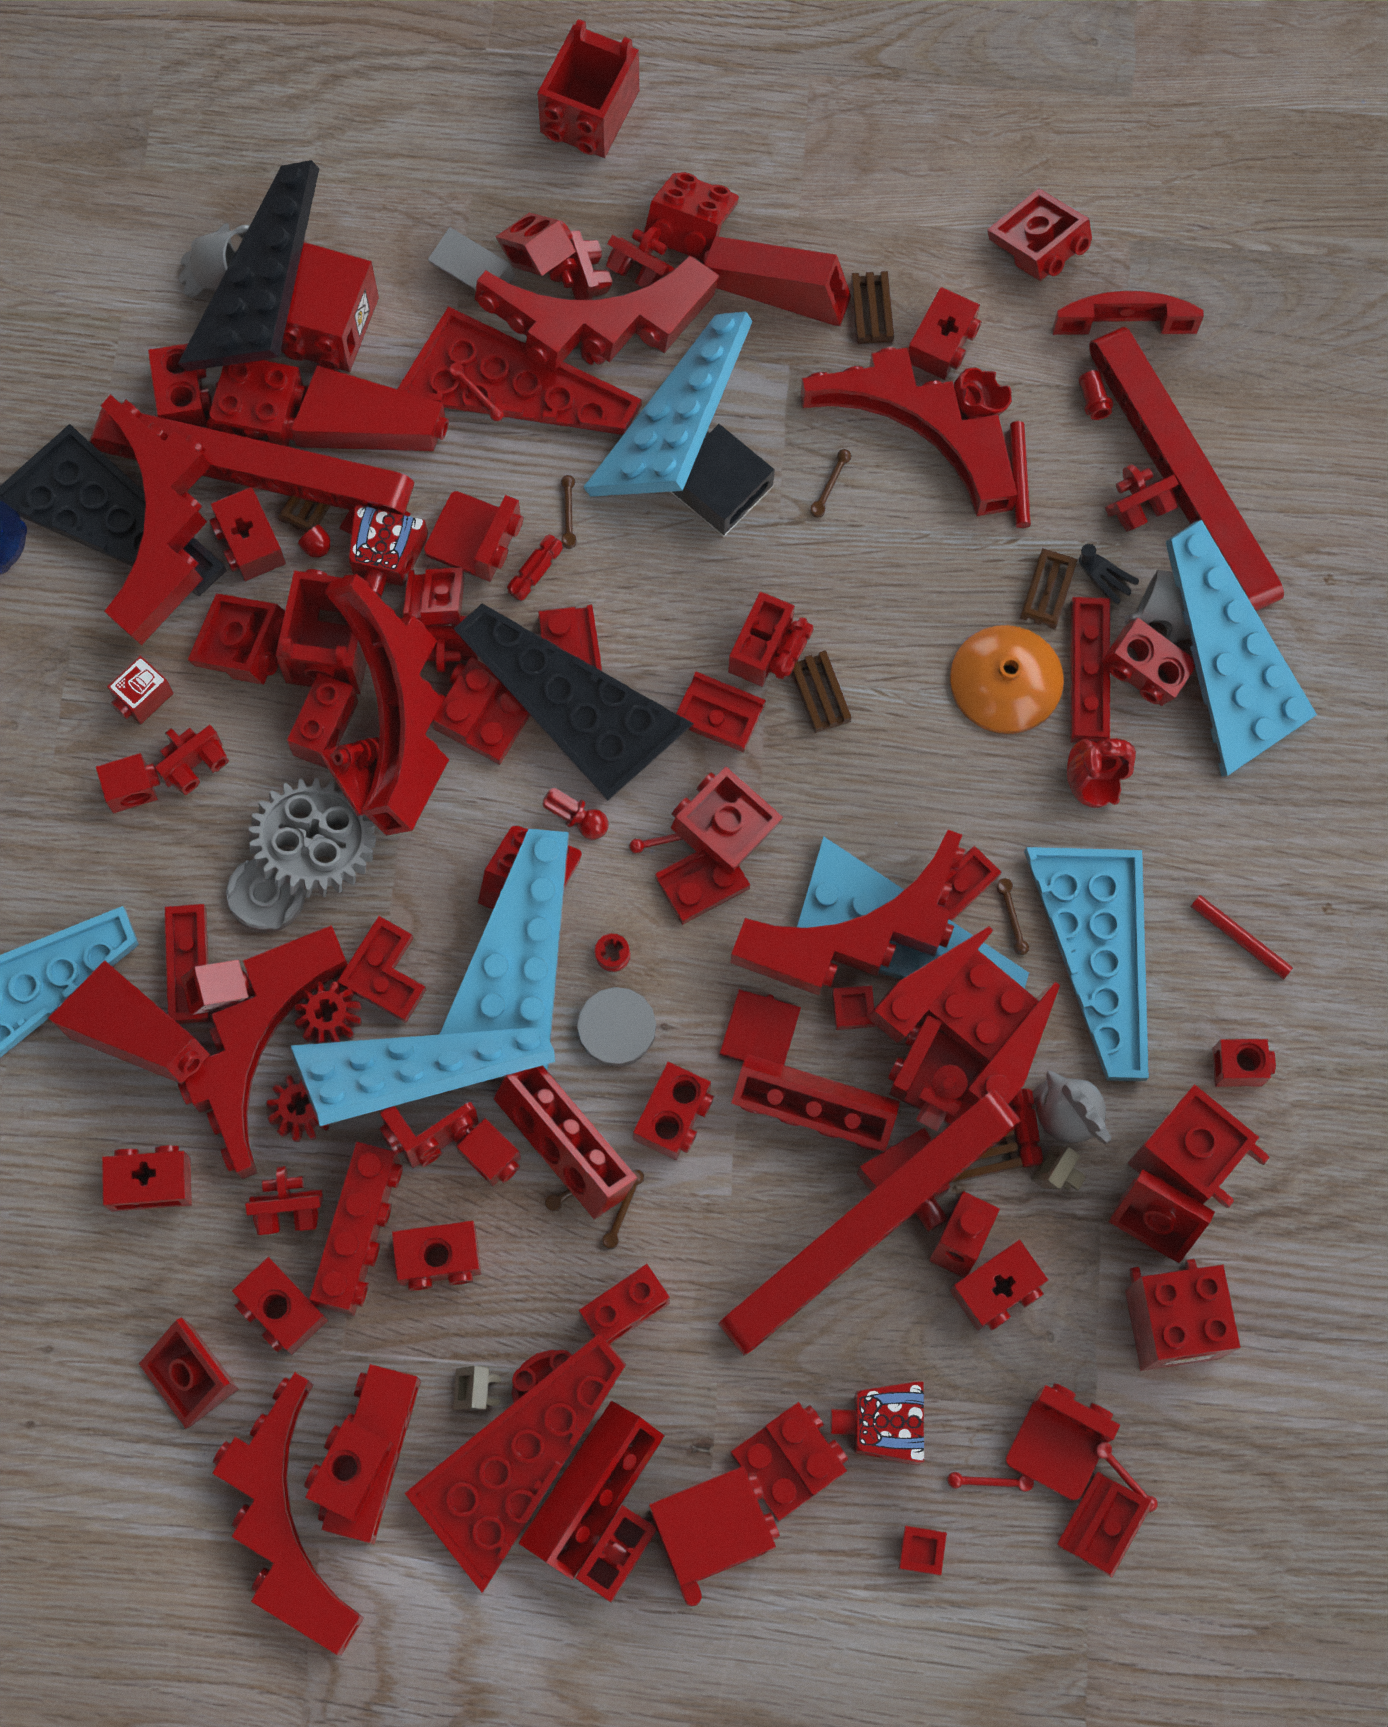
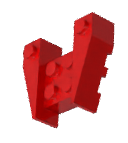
M990 926L900 980L889 990L867 1017L896 1043L903 1040L923 1016L927 1017L929 1015L942 1021L940 1029L983 1064L969 1081L966 1091L961 1096L971 1106L993 1089L1009 1104L1024 1086L1060 987L1055 981L1046 987L1036 999L982 954L978 949L992 933L993 929Z

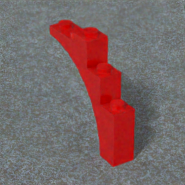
M689 256L672 273L648 287L629 294L599 300H566L527 291L511 285L485 270L477 279L475 300L486 312L494 313L506 321L513 331L526 335L525 351L537 364L546 365L555 371L580 342L584 344L590 353L595 356H601L610 362L635 333L640 336L645 344L650 347H656L665 354L712 299L716 291L719 275L692 256Z
M887 347L876 353H871L870 365L867 368L853 366L843 372L830 374L816 372L806 378H802L800 396L803 408L845 407L861 409L888 417L914 430L934 445L949 461L968 490L976 516L1013 511L1018 494L999 415L986 417L973 415L967 420H962L953 381L942 383L941 381L934 380L917 387L908 348L896 349L894 347Z
M110 394L100 406L120 427L134 450L143 477L146 509L144 533L136 561L122 589L104 612L142 646L203 580L195 570L199 563L183 548L207 523L198 512L203 506L187 491L211 465L203 456L206 449L193 436L189 435L184 439L175 430L168 436L153 422L147 427L139 420L143 414L127 399L120 403Z
M358 574L331 581L325 594L348 622L359 641L371 672L378 704L380 726L379 751L372 787L361 812L387 836L414 829L449 761V758L438 748L437 744L425 735L443 699L432 689L431 684L419 675L437 640L414 615L399 618L394 610L381 600L365 580Z
M948 829L935 856L919 877L893 900L866 915L839 924L809 928L774 926L745 918L732 950L730 963L819 996L823 985L831 987L838 965L832 963V960L877 976L881 965L889 968L897 945L889 943L890 941L935 957L939 946L947 948L954 929V925L947 923L951 911L938 907L937 904L945 907L952 888V884L945 882L949 870L958 871L965 849L958 847L962 834Z
M332 925L243 960L249 981L247 994L249 997L256 996L211 1014L215 1027L209 1029L217 1050H225L207 1057L197 1072L190 1075L182 1084L178 1083L180 1093L186 1105L193 1103L199 1113L212 1108L213 1111L206 1114L214 1134L222 1133L227 1146L220 1149L225 1165L229 1172L236 1170V1173L242 1180L257 1174L249 1143L248 1107L252 1081L261 1055L277 1027L295 1008V1005L304 999L302 996L303 991L314 992L317 982L325 984L342 975L348 965Z
M294 1372L290 1379L287 1377L283 1378L272 1396V1399L276 1402L269 1414L265 1415L262 1413L254 1423L249 1434L254 1437L251 1443L247 1444L241 1439L234 1437L231 1443L225 1441L213 1459V1463L217 1466L212 1474L254 1499L251 1506L244 1504L237 1513L232 1523L236 1530L231 1537L274 1563L270 1570L263 1568L254 1581L251 1590L255 1592V1595L251 1602L332 1653L342 1656L364 1617L338 1598L316 1572L300 1542L292 1517L287 1480L290 1445L299 1413L314 1385L306 1378Z

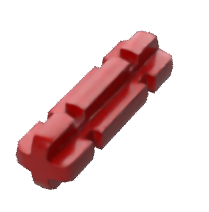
M548 534L539 544L540 548L533 551L518 571L519 575L514 576L507 585V592L519 601L524 600L531 592L530 587L535 586L552 563L550 561L556 559L563 549L562 542L553 535Z
M801 617L798 621H793L776 652V657L770 663L769 670L778 679H784L785 676L791 674L795 663H797L807 644V639L809 640L813 633L814 627L808 623L806 618Z
M1029 1088L1020 1089L1011 1101L1012 1109L1016 1110L1015 1113L1022 1120L1015 1127L1017 1144L1022 1148L1019 1151V1157H1021L1023 1167H1034L1043 1162L1042 1149L1037 1145L1040 1141L1036 1111L1031 1107L1034 1104L1033 1092Z

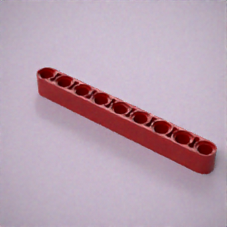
M1121 327L1090 341L1089 350L1097 369L1100 371L1162 478L1165 479L1175 475L1179 485L1173 487L1172 490L1178 505L1190 525L1199 520L1203 521L1255 611L1283 599L1284 589L1279 577L1130 330L1126 327Z
M101 408L89 442L101 452L137 461L134 450L123 431ZM143 414L139 418L147 427L153 422L168 436L174 430L184 439L189 435L193 436L206 449L203 456L211 466L202 476L287 496H295L300 499L354 511L357 504L400 515H405L415 484L410 477L396 471L148 414Z
M995 1089L990 1091L728 1313L718 1323L720 1328L741 1354L746 1356L997 1144L1022 1120Z

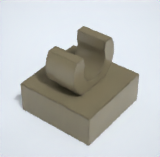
M1051 1146L1031 1180L1043 1189H1061L1063 1187L1070 1190L1072 1187L1079 1191L1086 1176L1074 1168L1080 1158L1078 1153L1070 1147Z
M469 1366L456 1368L453 1410L468 1412L485 1410L487 1407L499 1405L500 1399H492L487 1394L488 1384L501 1383V1377L496 1374H489V1367Z

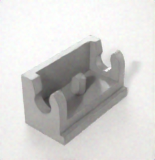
M451 227L448 228L428 258L430 264L447 272L476 290L477 279L485 270L507 283L515 277L510 263Z

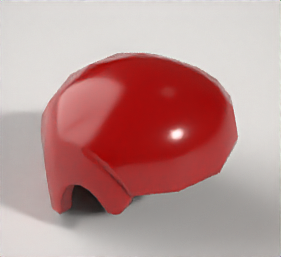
M976 367L967 368L959 374L954 382L959 409L968 418L973 415L983 417L1000 415L1012 403L1010 386L999 385L996 381V372L982 371Z

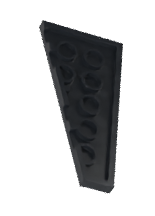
M312 160L282 165L278 170L178 362L184 370L193 371L279 358L319 173V167Z
M71 424L66 426L0 485L1 509L133 567L144 533L145 493ZM193 537L183 549L199 563L195 570L203 580L191 593L200 596L227 570L221 561Z
M483 603L454 628V631L607 801L614 797L694 725L691 721L675 714L654 700L645 697L626 684L580 658L571 655L552 642L541 638Z

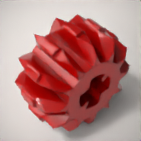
M334 981L330 985L329 990L326 991L323 984L317 982L316 990L318 993L314 996L307 990L303 991L302 996L308 1004H296L294 1009L296 1013L301 1015V1017L295 1020V1025L297 1029H305L302 1037L306 1042H310L315 1038L316 1044L327 1043L328 1039H331L332 1042H340L339 1037L341 1035H344L349 1040H353L355 1035L349 1026H361V1018L354 1014L358 1013L362 1007L359 1001H351L354 993L350 988L340 993V985ZM332 1009L333 1020L329 1022L324 1020V1010Z
M287 1075L285 1079L289 1086L284 1090L279 1085H275L272 1088L274 1093L280 1098L267 1100V1107L275 1111L268 1116V1120L271 1125L280 1124L277 1133L281 1137L291 1132L293 1141L300 1142L303 1131H306L310 1140H315L317 1135L313 1128L317 1125L319 1126L312 1105L309 1103L310 1100L301 1077L299 1084H296L293 1077ZM303 1100L306 1104V1113L299 1115L296 1111V1103ZM327 1124L319 1127L327 1131L330 1126Z

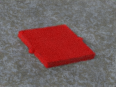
M739 989L719 1055L744 1062L747 1054L785 1065L801 1007L775 1000L771 994L765 997Z

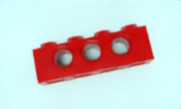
M544 1066L506 1075L493 1099L591 1217L595 1220L623 1201L637 1180V1176Z

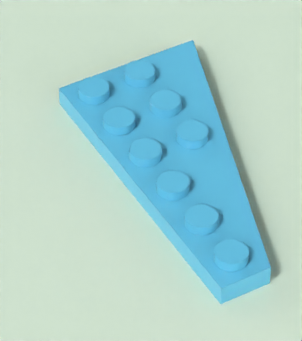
M746 311L716 314L584 485V489L590 497L683 491L753 322Z
M1199 520L1165 542L1176 587L1180 588L1184 604L1183 618L1185 626L1189 625L1193 645L1190 647L1203 702L1208 705L1213 726L1210 731L1213 743H1217L1221 763H1218L1221 776H1228L1317 714L1203 521Z
M528 829L440 1034L542 1027L551 1043L569 832ZM549 1064L543 1065L546 1070Z
M823 836L797 927L809 928L839 924L866 915L893 900L904 889ZM948 920V924L954 925L953 932L947 948L939 946L935 957L890 941L889 943L897 945L889 968L881 965L878 973L902 980L973 935L951 920ZM983 942L978 950L1025 989L1029 972Z
M1026 847L1024 851L1106 1080L1147 1081L1149 1073L1142 850Z
M123 906L0 955V1058L49 1019L48 1017L104 960L113 967L139 945L127 911Z
M542 1027L291 1045L293 1060L319 1126L555 1062L554 1048Z

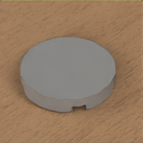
M254 859L246 860L232 873L226 889L228 906L236 920L249 930L262 933L279 931L293 923L303 908L306 897L304 888L299 887L294 895H290V884L288 883L277 889L275 888L276 875L264 879V866L255 867Z
M612 987L597 992L586 1001L579 1013L577 1030L582 1047L591 1057L603 1065L621 1067L635 1063L650 1049L655 1039L656 1020L652 1007L643 996L631 989Z

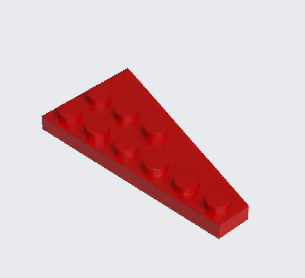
M449 306L397 388L398 390L442 402L444 408L490 415L488 409L459 379H453L450 376L449 367L453 363H460L464 368V374L495 407H500L504 411V417L623 435L627 431L642 406V399L570 364L562 362L555 371L546 365L537 364L525 351L526 343Z
M601 1332L404 1493L481 1593L484 1592L626 1366V1363Z

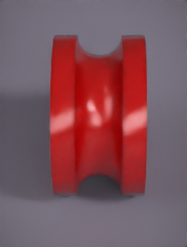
M610 933L602 936L595 945V956L602 969L608 972H617L623 970L628 965L631 952L628 942L624 937ZM614 944L615 949L618 945L622 947L619 951L620 958L618 960L612 961L611 957L607 960L603 958L607 954L605 948L607 945Z

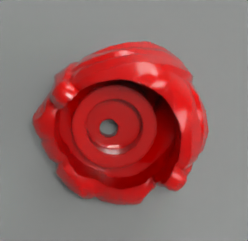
M1111 738L1097 743L1083 739L1076 743L1068 757L1067 780L1077 800L1091 808H1100L1109 803L1117 805L1120 802V781L1129 778L1134 772L1135 747L1130 742L1119 738Z

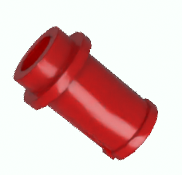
M1096 370L1082 374L1078 380L1086 401L1084 407L1086 415H1089L1092 420H1102L1111 415V408L1114 403L1111 398L1107 397L1102 382V375L1100 371Z

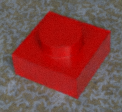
M872 985L833 988L832 997L836 1030L876 1026L867 1018L875 1009Z
M904 1526L898 1569L941 1576L947 1533Z

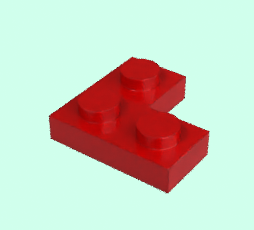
M381 916L377 917L337 981L341 987L345 989L350 988L355 995L404 1023H407L427 991L424 985L395 970L414 939L413 935Z

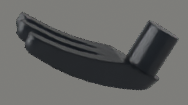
M1085 544L1082 547L1079 563L1095 585L1117 605L1120 603V598L1103 580L1123 594L1130 596L1131 590L1111 574L1134 585L1139 584V579L1123 571L1106 558L1096 554V547L1093 544Z

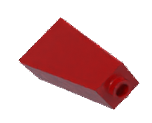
M715 236L710 250L706 251L703 258V265L719 275L717 289L834 326H841L851 299V293L836 254Z
M317 365L291 430L296 446L302 448L434 451L438 439L443 440L446 436L449 419L445 418L442 402Z
M105 960L48 1017L69 1039L180 1084L190 1075L197 1072L203 1061L210 1055L189 1032Z

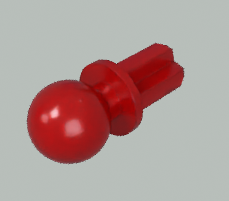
M551 788L545 795L543 807L565 820L566 826L569 828L577 823L580 833L585 838L591 840L599 839L608 830L609 822L607 816L597 809L585 811L586 802L581 799L578 802L557 788Z

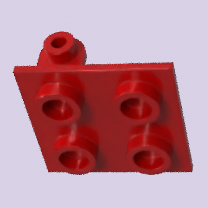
M378 737L339 745L338 747L319 752L357 816L365 815L361 811L374 779L379 751Z

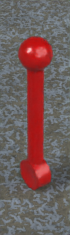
M453 363L449 367L450 376L453 379H459L488 409L493 421L502 420L504 411L500 407H495L464 374V368L460 363Z
M676 833L644 841L635 838L630 842L629 848L633 853H640L644 848L683 839Z
M1098 1442L1094 1447L1096 1457L1106 1459L1135 1493L1151 1501L1152 1507L1149 1512L1155 1511L1158 1507L1156 1498L1147 1495L1112 1455V1447L1109 1443Z
M952 1472L947 1478L949 1486L955 1489L962 1485L1018 1487L1020 1491L1028 1492L1034 1487V1480L1025 1475L1020 1476L1018 1479L969 1477L962 1476L959 1472Z

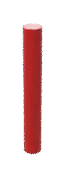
M1014 421L1010 423L1013 478L1018 494L1015 502L1016 527L1028 528L1031 526L1025 424L1022 421Z
M1199 895L1190 906L1283 980L1293 969L1290 964L1203 896Z

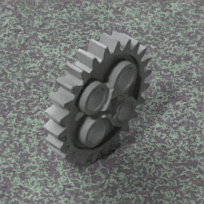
M318 778L314 779L312 787H306L305 782L299 779L298 789L295 790L287 783H284L283 795H279L271 790L269 792L270 803L265 801L259 802V813L252 814L253 827H249L248 830L249 839L252 840L249 842L250 854H256L254 856L255 867L264 866V879L276 875L275 888L279 889L285 883L290 884V895H294L298 888L301 887L305 890L306 898H310L313 889L318 888L320 894L326 897L328 886H332L340 893L342 892V880L354 885L356 882L355 872L360 874L366 873V862H372L373 850L371 848H375L376 836L372 835L375 832V824L372 821H368L369 818L366 815L357 816L342 790L339 793L334 791V781H330L326 788H320ZM295 813H305L308 816L299 819L292 815ZM333 824H341L345 826V828L342 830H333L329 826ZM291 845L296 849L293 851H283L279 847ZM327 856L333 860L328 863H321L316 859Z

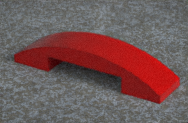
M1114 291L1088 296L1059 309L1052 331L1053 335H1089L1093 322L1160 321L1161 334H1197L1204 317V311L1192 303L1169 295L1146 291Z

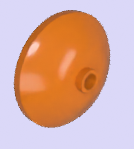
M1010 625L989 627L969 637L957 651L950 671L951 692L961 712L979 727L1002 734L1021 733L1042 724L1056 709L1064 685L1063 669L1053 648L1034 632ZM1008 665L1013 666L1017 672L1015 674H1008L1005 672L1004 667Z

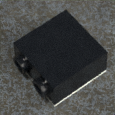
M718 424L711 432L707 431L683 491H673L670 493L724 537L771 490L774 483L775 469L722 425Z

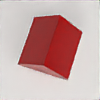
M182 1317L169 1327L139 1362L140 1367L185 1429L194 1425L239 1390L192 1324Z

